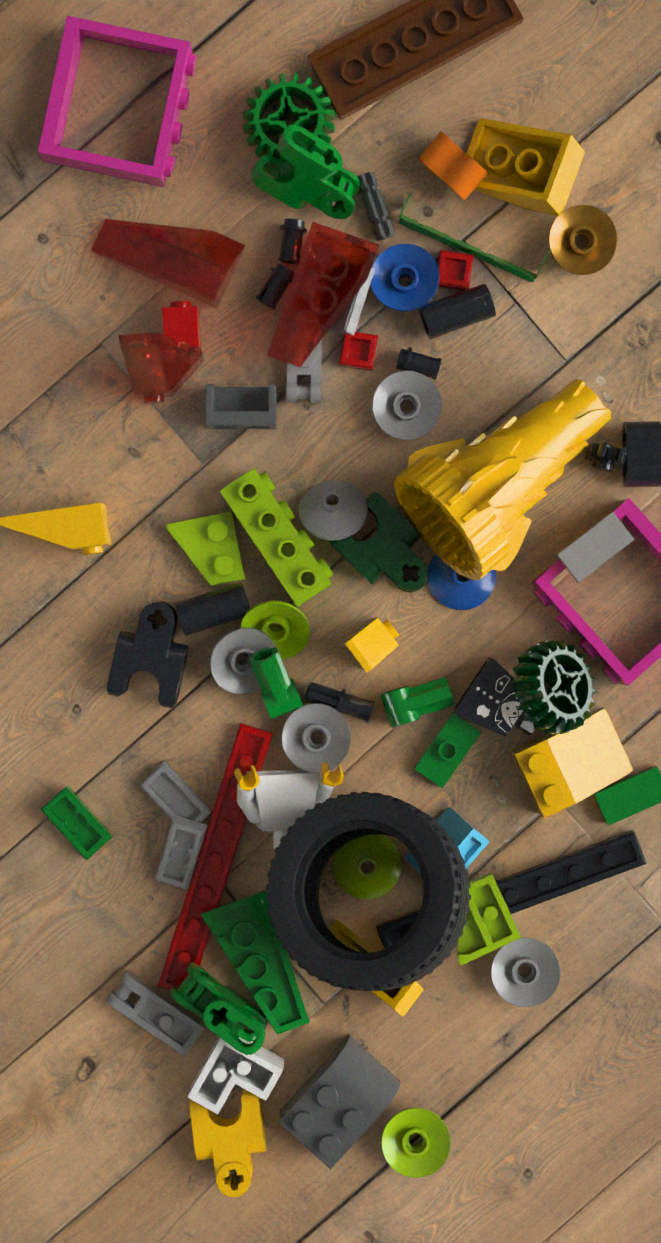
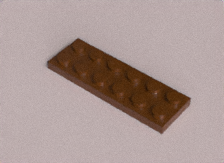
M410 0L307 56L308 62L327 97H330L331 105L341 121L522 23L523 16L514 0Z

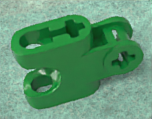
M296 124L289 125L279 136L278 150L280 155L287 161L281 163L280 159L264 155L251 169L253 183L262 191L289 207L302 209L309 203L333 219H346L354 211L355 201L352 197L357 195L360 188L358 177L353 172L342 168V157L337 149ZM265 172H267L268 174H270L271 176H273V177H275V178L269 177Z
M190 963L187 967L189 974L180 986L174 985L169 990L170 995L180 1005L202 1018L209 1030L237 1051L245 1055H252L257 1052L264 1042L267 1018L262 1010L233 988L220 984L209 972L199 965ZM195 983H198V984L196 985V987L193 989V991H192V992H189V991L192 989V987L195 985ZM239 1037L242 1038V1039H244V1040H246V1041H248V1042H251V1041H254V1042H253V1043H250V1044H246V1043H243V1042L239 1039Z

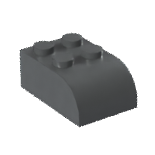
M349 1034L280 1109L279 1123L331 1170L388 1107L400 1087V1080Z

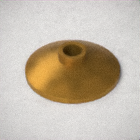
M576 205L566 209L555 219L550 228L548 242L553 259L562 269L575 275H590L602 270L612 260L617 249L618 236L613 221L604 211L591 205ZM581 236L585 239V248L576 246V237Z

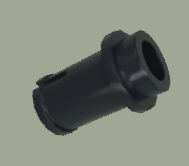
M287 218L284 220V225L280 226L283 235L278 261L293 265L300 264L303 234H307V229L304 228V221Z
M278 263L275 268L271 267L272 274L259 295L256 296L259 301L275 310L277 303L289 284L293 285L295 283L293 278L296 273L281 263Z
M411 347L408 350L401 348L396 369L415 371L436 380L442 359L412 352Z

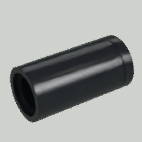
M485 283L430 302L419 308L423 326L430 340L496 316L494 303Z
M242 582L175 603L185 636L242 619L250 609Z

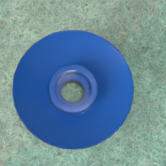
M398 244L391 246L376 258L372 266L375 269L371 281L373 293L389 309L400 312L417 310L430 302L437 292L440 280L438 265L428 251L417 245ZM407 277L412 282L409 286L403 287L399 284V280Z
M436 554L429 564L427 576L429 588L440 603L451 609L468 610L475 608L489 598L495 587L496 570H490L479 580L468 579L466 582H460L456 577L457 572L444 563Z

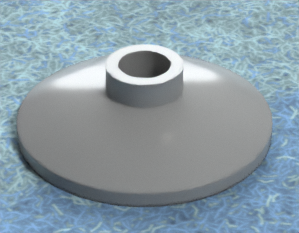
M399 371L386 377L377 387L372 403L373 415L379 427L389 436L400 440H415L428 434L437 424L442 409L441 396L436 385L425 375L415 371ZM403 401L412 403L413 410L410 413L401 411L400 404Z
M339 480L325 481L313 486L304 494L299 505V517L303 527L311 535L323 540L334 541L352 536L362 528L368 515L366 498L361 490L348 482ZM330 503H337L333 506L328 505Z
M238 628L222 636L215 644L210 656V670L217 684L224 690L234 694H249L261 689L249 658L256 651L263 648H275L273 641L264 632L254 628ZM242 652L246 653V657L244 660L236 661V656Z
M314 703L298 708L289 716L282 731V745L286 756L295 766L307 772L316 771L321 773V764L324 762L328 763L329 770L335 768L344 760L351 744V732L346 719L336 709L325 704ZM313 731H321L324 735V740L320 743L314 742L311 738Z
M522 937L502 946L497 951L491 965V979L497 993L505 1001L518 1007H533L548 1000L556 991L560 981V965L555 953L544 942L534 938ZM528 964L530 972L527 975H520L518 973L520 965Z

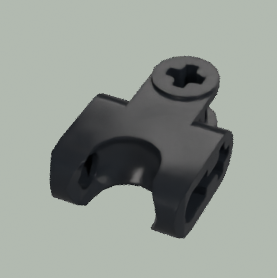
M154 602L147 605L140 614L136 633L120 631L108 679L107 691L109 695L121 696L128 690L130 679L135 672L147 671L152 673L158 680L159 704L165 708L173 709L179 698L189 645L173 642L178 615L171 604ZM161 610L162 617L167 618V623L161 624L157 628L156 621L151 620V615L157 614Z

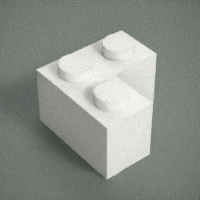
M218 1036L191 1084L187 1098L219 1114L236 1084L266 1101L283 1071L284 1059L263 1047L252 1055H245ZM239 1037V1039H240L243 1043H246V1044L253 1043V1041L248 1042V1041H246V1040H244V1039H242V1038Z

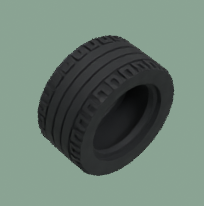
M362 791L359 794L356 792H351L347 795L340 794L337 795V798L330 797L326 799V802L317 803L315 808L306 810L304 816L298 817L295 820L296 823L293 826H289L287 829L288 833L285 837L282 836L279 840L281 843L275 848L274 852L276 854L274 859L270 861L271 867L267 874L269 883L266 884V890H268L266 902L269 903L268 915H271L272 921L270 923L272 927H275L277 939L281 940L283 949L288 951L289 957L292 960L298 962L297 965L300 968L305 969L309 975L316 976L319 981L329 983L334 987L357 991H381L401 988L423 979L424 976L431 974L436 967L443 964L445 958L450 956V952L458 944L459 936L462 937L464 925L468 921L466 916L470 911L469 900H471V895L469 894V888L471 887L468 881V870L465 869V861L460 854L459 847L455 845L452 837L449 836L447 831L437 821L403 800L381 793ZM367 835H388L400 840L410 850L419 865L423 879L422 906L412 928L402 939L383 950L361 953L340 942L327 927L319 905L320 880L331 857L348 842Z

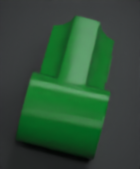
M266 647L256 651L249 659L256 679L261 686V696L270 718L274 719L302 707L303 703L293 678H289L277 647Z
M446 677L410 687V685L380 694L391 728L420 719L421 715L454 705Z

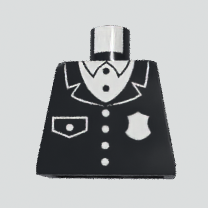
M488 657L452 711L460 717L503 736L508 734L513 725L527 735H530L535 730L533 722L525 721L526 712L517 710L520 701L517 697L513 696L517 692L516 686L511 683L514 678L496 660Z

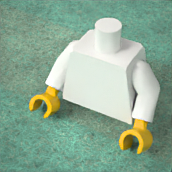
M327 762L321 764L322 776L320 778L319 773L316 771L307 772L302 769L256 771L253 765L250 766L251 771H247L245 776H242L239 768L234 771L238 781L237 803L249 822L256 824L262 831H273V849L279 846L281 843L279 840L282 836H286L288 833L287 829L296 823L295 820L298 817L304 816L306 810L315 808V804L326 802V799L330 798L334 787L341 784L344 780L341 764H338L335 771L329 772Z

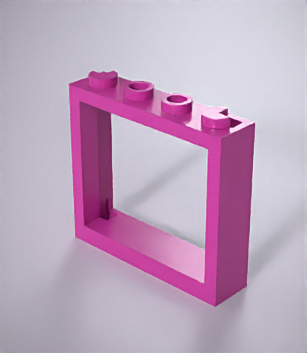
M67 15L38 149L42 160L57 165L164 187L166 177L171 178L172 170L175 167V157L171 156L173 144H179L182 135L183 125L178 121L181 110H186L189 102L190 89H186L188 76L193 77L195 73L197 55H193L191 43L189 41ZM84 37L176 57L153 166L61 146Z
M630 498L623 500L611 512H614L619 520L622 519L661 563V533ZM557 559L531 582L536 587L533 593L545 607L549 604L553 606L559 613L555 617L556 620L568 633L574 630L582 639L578 643L579 646L590 658L593 659L597 656L602 661L605 667L601 670L615 685L620 682L622 685L629 686L661 657V640L627 669L550 583L566 569L561 561Z

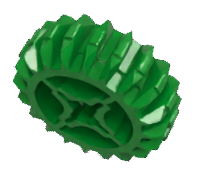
M281 73L279 74L278 84H274L271 78H267L265 80L267 90L256 86L254 91L257 98H247L246 102L250 109L244 110L242 115L243 119L248 122L242 127L244 133L251 134L247 138L248 146L258 145L255 149V155L258 158L268 153L269 157H276L280 159L281 163L287 161L280 155L278 144L271 141L264 134L265 132H270V135H281L287 128L284 121L286 108H288L289 117L292 118L294 124L304 129H310V125L317 124L313 134L331 145V138L327 134L335 132V124L329 122L335 119V110L327 109L331 105L330 97L320 98L323 94V87L321 85L311 90L312 79L309 77L304 80L303 84H300L298 74L292 75V82H286L285 75ZM291 98H297L306 102L314 111H309L308 108L296 107L292 103ZM280 99L281 105L279 110L273 114H268V118L262 119L265 110L273 102Z

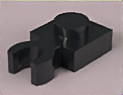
M607 442L589 445L585 459L593 462V468L612 472L613 468L618 469L624 465L627 455L626 448L607 445Z

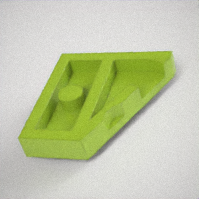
M232 511L166 524L167 530L211 586L246 579Z
M491 872L470 882V911L466 916L468 921L464 925L462 937L459 936L457 959L460 966L522 938Z

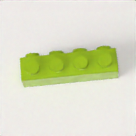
M253 468L220 490V492L295 605L299 607L331 586L332 583L329 578L334 574L323 557L316 561L309 550L315 545L304 529L299 532L296 531L290 520L295 518V515L284 500L280 503L276 501L271 493L276 487L266 472L258 474L256 469Z

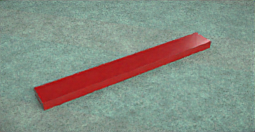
M244 723L239 725L157 987L170 990L174 985L180 986L189 974L187 971L188 965L190 963L201 965L211 930L200 913L220 905L247 819L237 803L238 781L234 771L239 768L242 776H245L247 771H251V765L255 767L256 771H262L273 736L272 732Z

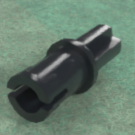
M310 682L305 694L307 702L331 706L340 713L364 720L367 723L375 701H369L345 693L346 689L339 691L314 682Z

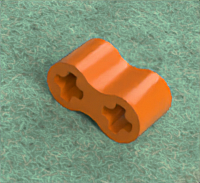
M442 131L437 134L418 157L432 173L464 201L488 174Z

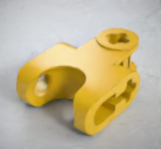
M245 1089L241 1097L242 1110L237 1116L230 1119L217 1116L211 1110L191 1099L189 1104L197 1161L214 1160L218 1189L228 1197H239L247 1192L253 1174L251 1154L267 1151L261 1098ZM230 1170H236L237 1175H240V1179L234 1180L233 1175L229 1174Z

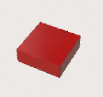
M440 250L437 264L440 274L438 287L462 291L469 289L474 255Z
M355 332L354 335L344 334L339 366L373 371L378 335Z

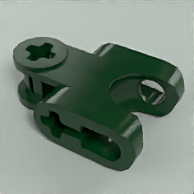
M372 492L367 497L366 503L368 510L374 515L378 523L375 535L366 541H356L348 537L341 540H329V542L371 585L385 574L402 591L416 592L423 587L428 576L427 566L410 549L421 535L381 494ZM405 566L408 569L416 567L418 569L416 577L419 580L417 582L413 580L404 582L402 580L404 576L402 568Z

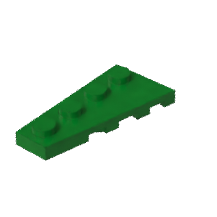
M262 890L206 910L200 914L278 1035L308 1024L310 1021L287 951L281 946V940L277 939L275 935L277 933L275 927H272L270 923L272 919L271 915H268L270 907L269 903L266 902L267 891Z

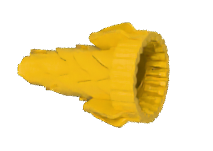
M575 379L547 402L539 404L518 418L516 416L510 417L487 436L481 433L467 445L466 441L460 438L427 446L411 454L408 460V468L400 473L394 481L399 504L424 542L444 563L458 574L476 581L481 579L490 570L504 571L516 557L531 526L532 521L525 517L524 513L547 495L544 489L563 474L565 465L589 446L586 440L611 419V410L602 405L598 396L584 384L583 380Z

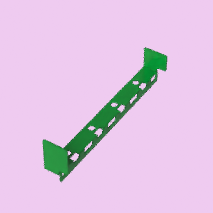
M411 193L408 195L399 216V224L464 253L474 255V257L527 281L534 282V279L537 278L550 247L538 273H532L404 216L402 213Z

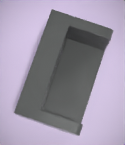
M206 384L207 428L277 429L276 384H269V387H214V384Z

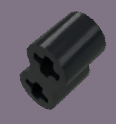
M660 421L624 422L622 427V447L626 448L627 452L622 467L624 487H660Z

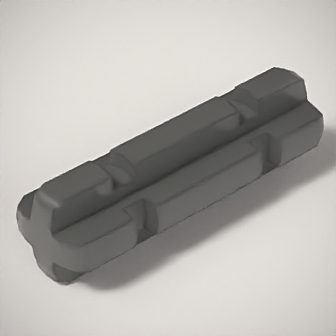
M363 173L358 176L360 181L359 189L360 192H364L362 198L370 222L374 223L373 230L378 241L388 239L394 235V229L391 220H387L389 214L381 190L377 189L378 182L375 173Z

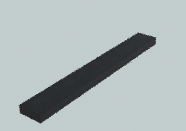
M631 830L497 880L496 884L510 914L647 863L636 833ZM420 909L376 925L384 949L395 944L408 933L415 923Z

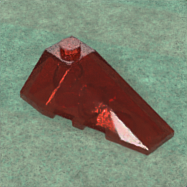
M105 219L93 245L92 252L217 309L245 245L213 230Z
M312 222L267 357L301 368L367 281L379 244Z
M159 333L119 335V344L134 394L138 399H144V404H161L165 402V397H173L205 361L202 348L190 347L189 351L188 343H174L173 338Z

